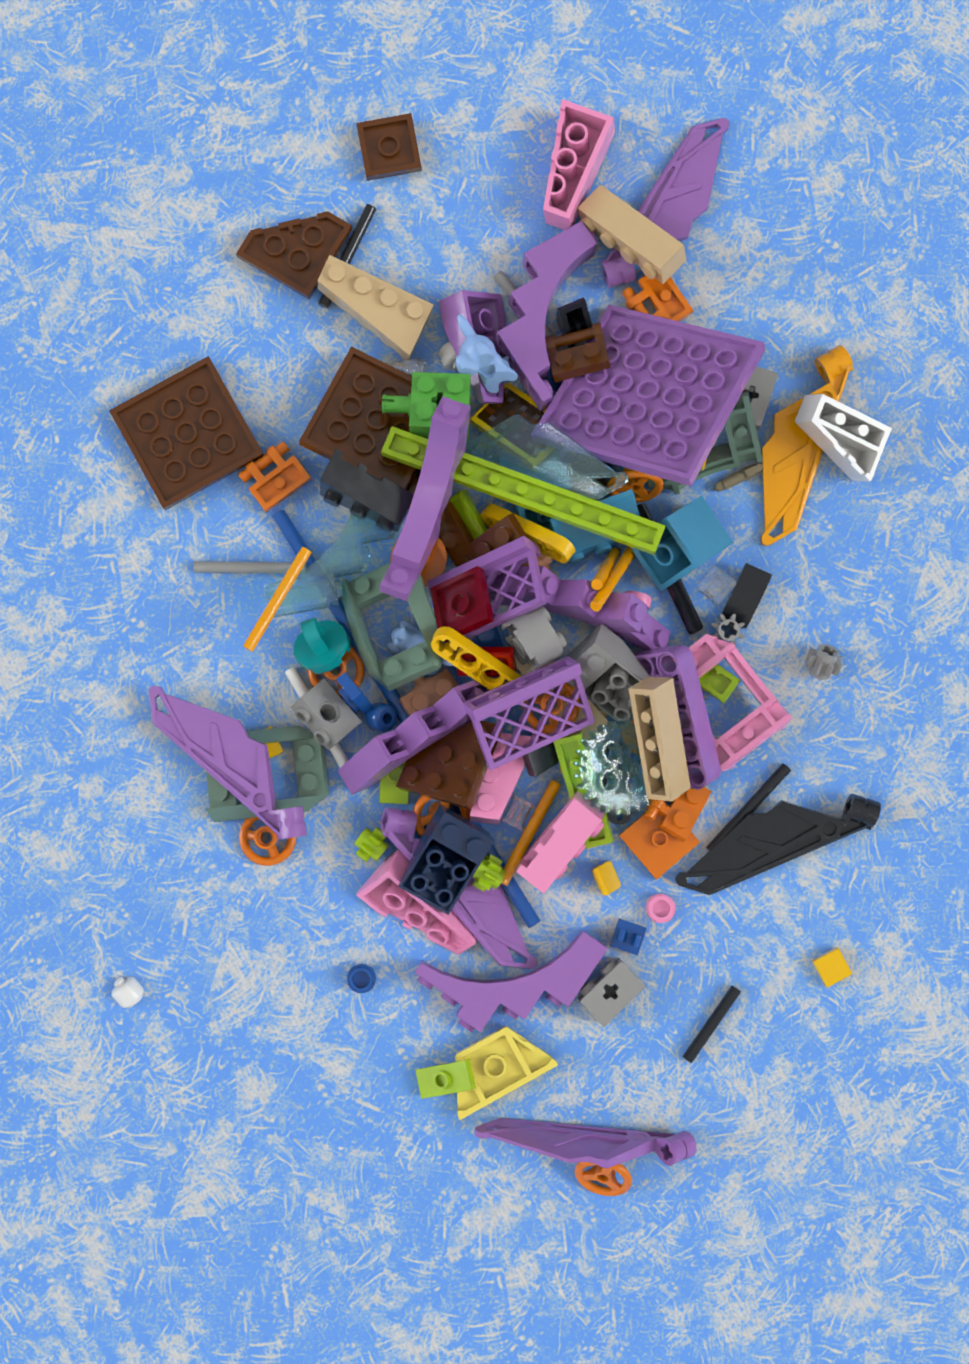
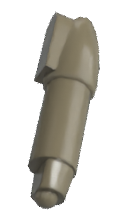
M753 464L740 469V471L714 484V490L720 492L753 478L763 469V465Z

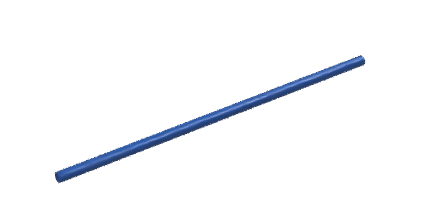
M285 510L275 513L272 518L296 556L301 547L309 550ZM311 553L306 562L307 574L337 622L345 629L350 638V643L361 658L347 621L344 605ZM373 678L388 704L395 709L400 723H403L409 716L398 701L401 696L397 689L389 691ZM451 804L456 813L461 815L459 806ZM473 822V823H475L476 825H478V826H480L481 828H483L480 823H478V822ZM492 845L486 855L492 854L501 859L502 863L500 866L504 869L506 864L494 845ZM512 876L508 886L502 885L527 927L531 928L541 920Z

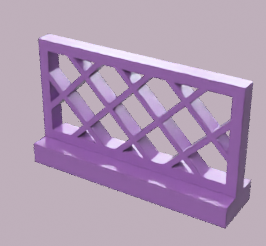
M522 536L429 580V591L431 587L476 566L484 569L488 592L492 590L497 593L491 605L494 621L463 635L467 639L547 604L537 557L541 556L539 545ZM528 562L530 568L525 578L517 576L516 574L521 564ZM504 573L507 576L500 590L492 587L497 575ZM515 578L522 583L515 597H512L506 593ZM531 586L535 590L536 599L524 603L521 600L528 587ZM504 597L512 600L507 612L497 613Z
M566 656L463 702L465 711L471 718L487 767L490 770L595 723L580 677L583 673L577 661ZM573 680L575 689L571 697L567 698L560 695L559 693L564 683ZM547 693L551 696L544 710L533 706L538 695ZM557 698L568 702L562 717L551 713ZM517 704L525 707L518 722L507 718L511 707ZM574 705L581 707L585 718L576 722L568 720ZM531 710L542 714L536 729L524 725ZM491 716L498 719L492 734L483 731L480 721ZM548 717L559 721L556 730L550 734L542 732ZM504 722L516 726L509 741L498 737ZM522 729L533 733L529 743L524 746L515 744ZM495 741L506 744L503 755L493 759L491 750Z

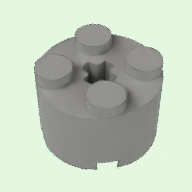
M544 606L504 622L501 625L502 631L505 629L509 631L510 635L505 638L509 646L514 647L517 659L522 665L528 663L532 667L528 670L529 672L542 668L562 656L563 648L567 646V642L561 632L558 630L555 632L549 623L551 616Z

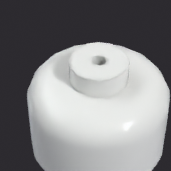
M449 341L440 349L439 357L445 369L458 371L455 364L457 355Z
M129 976L126 979L120 977L115 981L112 997L121 1007L130 1008L143 997L144 989L135 977Z

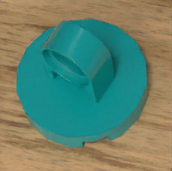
M315 617L300 623L302 632L294 643L293 654L301 668L320 674L338 667L343 662L341 658L345 652L349 653L351 649L350 638L343 626L335 621L324 620L318 622Z

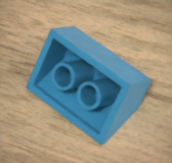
M632 489L599 501L640 516ZM550 519V530L567 538L575 547L576 552L567 561L569 565L583 561L585 555L593 552L596 555L606 553L612 549V545L619 543L559 520Z

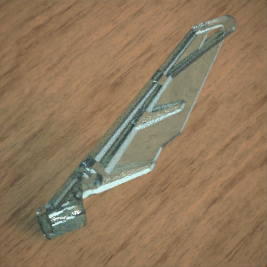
M519 414L513 415L470 442H466L465 453L596 500L627 484L629 478L624 472L612 470L551 422L532 424ZM616 477V483L609 488L594 480Z

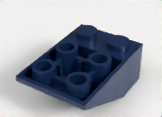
M440 804L426 826L398 887L449 915L495 840L487 830Z

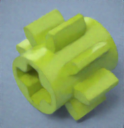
M367 827L354 843L359 848L356 855L365 862L370 857L377 862L389 847V844L384 841L386 837H383L381 829L376 827L372 831Z
M492 854L486 855L473 875L475 880L472 885L483 892L485 890L489 891L490 888L497 889L505 876V870L500 866L502 860Z

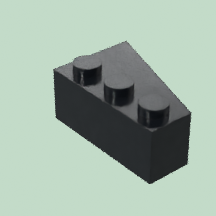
M335 449L320 479V495L323 496V500L332 506L339 507V505L350 509L349 512L359 519L364 520L367 517L375 521V525L384 531L391 532L394 530L399 532L409 511L414 494L385 477L379 479L367 473L368 467L361 463H358L357 467L341 459L344 453Z

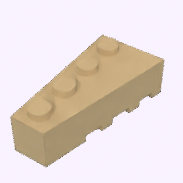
M329 255L318 278V290L346 313L348 312L359 321V324L369 329L389 348L391 347L401 355V358L409 363L430 318L434 304Z

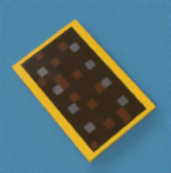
M509 382L504 385L503 403L485 404L470 419L472 426L534 469L556 448L535 442L532 436L547 409L540 412L530 396Z

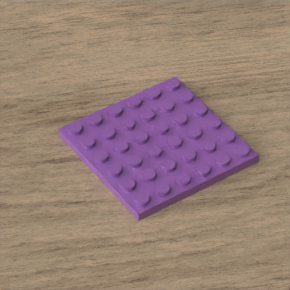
M608 305L599 322L601 323L611 368L564 380L532 433L533 439L538 443L692 486L765 351V344L761 341ZM595 338L587 340L586 344L595 342Z

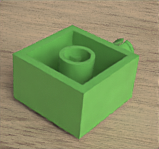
M412 372L411 393L408 396L383 394L382 413H407L410 417V433L429 439L431 418L443 396L471 406V374ZM469 425L466 442H469Z

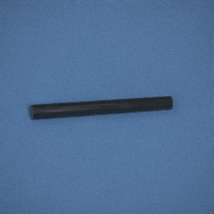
M366 204L340 260L348 264L351 263L376 212L374 206ZM322 294L318 304L328 309L332 301Z
M782 763L706 848L711 850L747 814H752L791 772V769Z

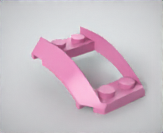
M705 634L688 647L693 654L698 677H702L725 659L761 705L717 740L714 738L720 767L724 772L736 767L735 764L780 729L783 731L792 720V717L781 706L732 642H726L718 639V637Z

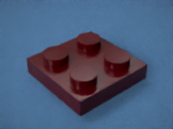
M476 566L430 588L437 629L440 627H450L464 635L494 621L485 572L481 567Z

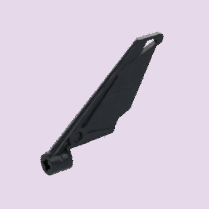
M850 794L844 806L842 819L781 800L767 813L747 814L687 872H679L675 877V881L679 886L707 895L714 894L863 829L871 830L879 818L881 804L856 794ZM709 876L698 886L687 883L686 877Z

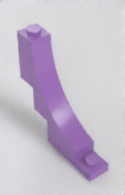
M582 221L524 253L522 266L532 280L511 292L509 305L518 317V320L497 331L495 344L504 357L509 356V365L518 374V379L540 412L548 408L553 398L552 387L544 379L548 376L550 369L545 341V321L548 309L562 283L581 264L594 256L597 246V238L594 232L589 231Z
M443 396L431 418L429 439L421 473L406 520L392 553L391 564L380 584V592L407 601L439 537L441 516L452 495L454 474L466 449L471 409L469 405Z
M488 676V677H490V678H498V677H500V676ZM475 680L453 687L433 706L414 712L395 730L374 737L337 770L350 793L353 795L371 788L412 756L471 721L470 716L465 711L463 702L490 690Z

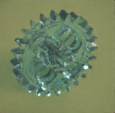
M609 721L607 725L599 724L597 725L598 732L596 730L588 732L591 740H581L585 749L576 750V753L582 757L581 761L573 762V765L580 767V772L575 773L574 777L582 778V782L578 784L577 789H586L587 791L584 793L583 799H592L590 806L600 807L601 813H609L610 811L611 815H620V812L622 815H630L631 810L639 812L641 811L640 804L649 805L650 803L646 795L635 724L628 725L627 721H619L618 724L616 721ZM606 746L610 749L608 758H606L604 753ZM632 749H634L636 754L634 761L631 759ZM604 775H606L607 777V785L605 788L602 785V778ZM630 778L633 780V788L631 790L628 787Z

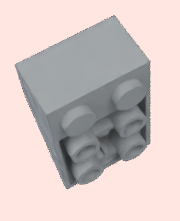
M601 624L567 656L580 664L583 673L580 677L587 699L625 728L634 721L628 688L649 675L626 643ZM573 680L567 682L575 688Z

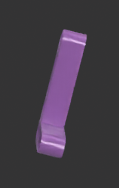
M674 645L632 652L649 676L673 678L690 786L696 790L704 788L720 777L721 767L691 650L684 645Z

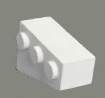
M824 394L805 395L794 421L852 481L871 482L892 429Z

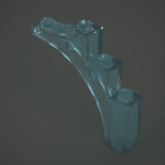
M350 514L339 538L328 551L299 573L273 618L338 606V597H343L340 580H335L334 578L366 572L367 563H371L369 547L363 546V544L394 539L395 531H384L375 525V521L367 517L364 520ZM281 581L264 585L267 604Z

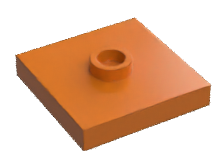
M659 814L656 815L654 821H650L641 815L618 836L657 880L700 842L692 832H690L687 840L682 842L659 828L663 819Z

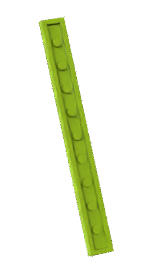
M392 426L381 454L384 457L421 470L428 439ZM464 453L454 474L455 483L654 556L665 530V525L467 453Z

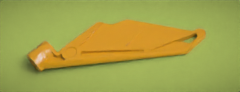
M838 345L829 350L828 353L815 358V367L826 385L811 394H824L840 402L848 374L854 370L850 355L842 345ZM803 398L773 415V435L762 447L765 531L760 537V542L764 546H769L797 530L823 450L794 422ZM783 516L782 533L774 538L768 535Z

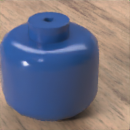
M373 703V707L365 715L367 725L371 729L380 732L391 730L397 721L395 709L386 703Z

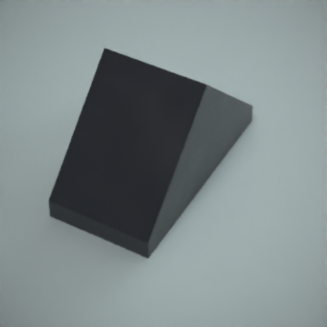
M584 297L557 308L556 322L562 335L592 327V321ZM587 340L572 345H568L567 347L569 349L572 347L586 344Z

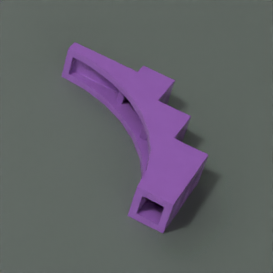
M520 566L516 575L524 579L530 567ZM539 566L547 602L543 606L548 612L577 619L596 627L603 624L614 634L642 650L666 647L671 632L647 613L648 606L633 593H611L601 610L596 612L590 608V603L599 590H594L588 579L561 580L546 567ZM504 573L497 575L492 587L500 590L507 575ZM514 578L506 594L515 597L522 582ZM531 586L528 587L521 600L524 603L536 599L535 590ZM489 590V597L494 600L497 593ZM504 597L501 605L510 606L512 600Z
M581 930L571 944L550 962L531 972L515 977L495 980L462 978L443 972L423 960L415 973L419 975L417 980L425 987L432 989L435 986L442 991L441 997L454 1006L457 1002L461 1004L456 1015L460 1018L458 1023L470 1032H473L474 1029L481 1032L500 1003L504 1005L502 1010L510 1017L517 1019L520 1016L524 1020L544 991L548 993L546 998L560 1007L563 1003L569 1007L608 948Z

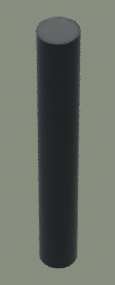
M731 985L682 1056L690 1063L695 1060L740 995V990Z

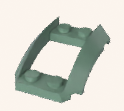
M749 392L741 394L725 423L729 443L711 449L706 458L705 469L702 471L701 468L695 481L716 472L740 467L742 462L756 459L757 463L763 462ZM663 479V488L674 491L675 495L680 494V490L687 486ZM651 480L647 481L649 489H653L655 483Z
M391 562L350 582L343 578L340 587L347 621L369 675L389 691L440 669L443 658L437 655L431 647V641L437 630V624L421 575L408 598V603L425 641L383 661H379L366 630L361 609L390 596L380 592V584Z
M300 726L246 731L250 738L264 744L293 742L299 798L276 800L277 810L303 806L304 812L310 811L314 805L330 794L324 746L315 740L312 732ZM206 771L210 808H207L206 811L213 822L257 817Z

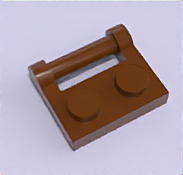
M600 322L594 323L592 327L557 337H554V335L545 337L555 383L611 368ZM594 338L596 340L595 342L557 351V348Z

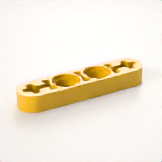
M489 503L481 512L480 517L484 524L491 528L505 516L512 514V512ZM514 513L528 539L539 545L541 554L560 563H566L576 552L574 545L567 538Z
M440 627L435 631L431 641L433 651L487 689H495L503 683L506 684L522 677L450 627ZM446 639L450 641V642H446L445 644H443V643L440 642V641H445ZM469 653L474 655L477 660L475 662H467L462 659L461 655ZM495 670L500 674V677L490 678L485 674V671Z

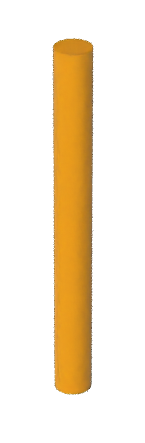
M627 546L603 587L590 603V608L593 611L598 612L601 610L633 560L635 553L630 546Z
M301 547L245 641L243 645L245 649L253 652L310 557L312 552L307 548Z
M551 780L504 867L505 876L501 883L502 885L508 886L561 787V784Z

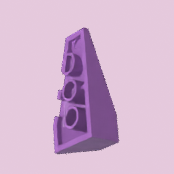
M461 290L439 301L443 327L457 356L459 355L460 347L465 341V336L459 328L457 316L460 314L466 318L476 334L489 338L493 342L496 352L500 356L503 355L495 344L497 331L506 327L507 322L501 294ZM478 374L471 376V387L479 403H503L504 381L499 384V391L497 393H491L486 390Z

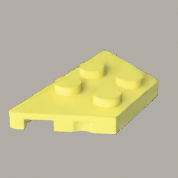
M507 1025L457 1052L456 1061L470 1059L476 1085L475 1089L457 1092L459 1120L558 1066L556 1059Z

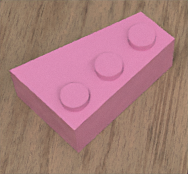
M501 733L500 738L509 741L512 734ZM519 735L515 744L524 746L529 743L532 736ZM498 742L492 758L495 759L502 756L507 745ZM522 756L493 770L487 769L470 812L471 822L499 824L526 765Z
M577 791L525 852L516 872L544 894L555 879L558 880L564 874L570 860L573 857L576 859L586 847L584 843L591 835L594 838L603 828L604 823L601 821L605 812Z

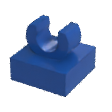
M618 918L610 946L638 956L647 928Z

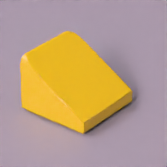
M606 861L592 868L591 872L602 895H609L621 887L620 880L611 861Z

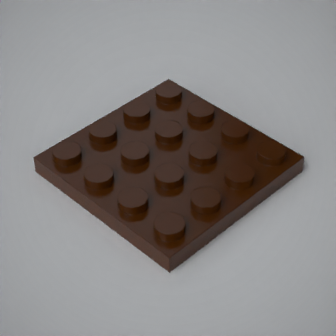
M351 346L301 436L299 445L329 460L335 449L344 453L341 459L355 467H357L358 463H361L368 467L367 473L379 479L385 477L406 490L417 468L384 457L381 451L392 426L410 432V417L407 413H382L383 394L408 396L411 393L412 376Z
M209 356L109 410L164 510L184 501L242 469L247 463L254 462L264 455Z

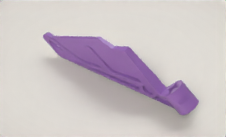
M726 118L699 124L690 129L638 209L639 213L678 241L688 239L692 221L708 210L722 135L728 131L729 121ZM713 127L719 129L702 142L706 129ZM615 248L612 249L605 260H601L602 273L607 288L636 280L634 265L624 260L620 252Z
M152 686L149 688L152 720L158 729L277 834L278 839L307 835L303 806L277 810L269 752L266 744L250 738L240 720L165 694L162 687ZM160 696L170 715L158 710L157 697Z
M386 807L381 818L383 837H388L410 862L420 840L414 838L417 815L414 811ZM472 877L452 908L453 913L500 966L522 969L535 968L537 960L528 953L501 884L497 889L490 888L489 891L485 890L483 892L472 885L475 880ZM508 949L526 959L525 962H514Z
M498 1118L475 1127V1136L481 1139L494 1138L568 1163L590 1162L603 1168L621 1164L653 1151L656 1152L665 1165L671 1166L694 1156L697 1151L694 1137L687 1131L668 1134Z

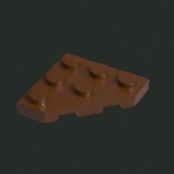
M326 211L318 213L315 217L302 220L298 218L278 223V226L250 230L236 256L305 298L310 299L318 286V278L329 255L336 257L353 228L351 224Z
M469 721L408 759L396 787L403 791L472 810L488 769L472 721ZM480 721L483 731L492 734L496 724ZM501 728L498 737H500L503 728ZM495 741L494 746H493V748H492V750H491V755H492V756H493V753H494V751H495V748H496V746H497L498 741Z

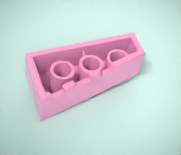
M564 99L561 100L560 117L557 123L551 170L543 206L545 222L563 230L575 225L579 216L577 208L587 198L614 137V117Z

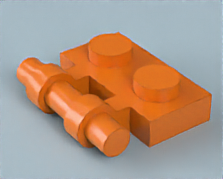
M645 275L638 280V285L642 289L641 292L635 294L631 287L626 288L622 292L627 301L626 306L630 310L649 314L643 305L649 299L656 310L652 314L654 316L680 322L694 311L671 277L662 284L657 279H650Z
M284 441L275 447L273 445L269 447L265 455L255 462L247 463L245 465L247 468L238 473L244 483L252 477L256 479L257 482L248 489L266 513L312 480L295 455L286 461L283 460L281 456L290 450ZM275 462L278 467L266 476H263L261 471Z
M705 787L699 790L690 788L673 800L670 806L665 805L664 801L649 799L646 804L648 808L643 816L650 821H654L656 815L659 814L663 817L659 828L684 842L687 840L712 791Z

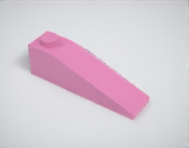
M399 849L382 862L356 894L377 913L385 917L388 914L404 921L402 926L410 930L412 926L426 933L429 940L458 955L475 945L477 941L452 910L447 915L398 887L409 864V861Z

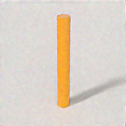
M614 547L609 551L593 578L591 587L594 590H600L621 555L618 548Z

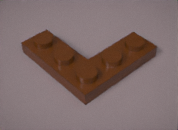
M449 499L441 516L438 538L443 542L455 566L458 567L522 536L528 537L514 513L505 516L474 540Z

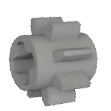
M723 614L718 615L720 620L718 624L710 623V626L715 628V634H712V636L718 637L720 640L732 642L736 646V638H745L740 633V628L745 623L734 621L736 614H732L727 620ZM730 624V630L733 631V635H728L725 638V632L721 630V626Z
M821 644L818 646L817 651L810 648L806 658V668H810L809 672L813 677L827 680L830 678L831 673L838 676L843 665L841 663L842 656H838L839 651L835 647Z

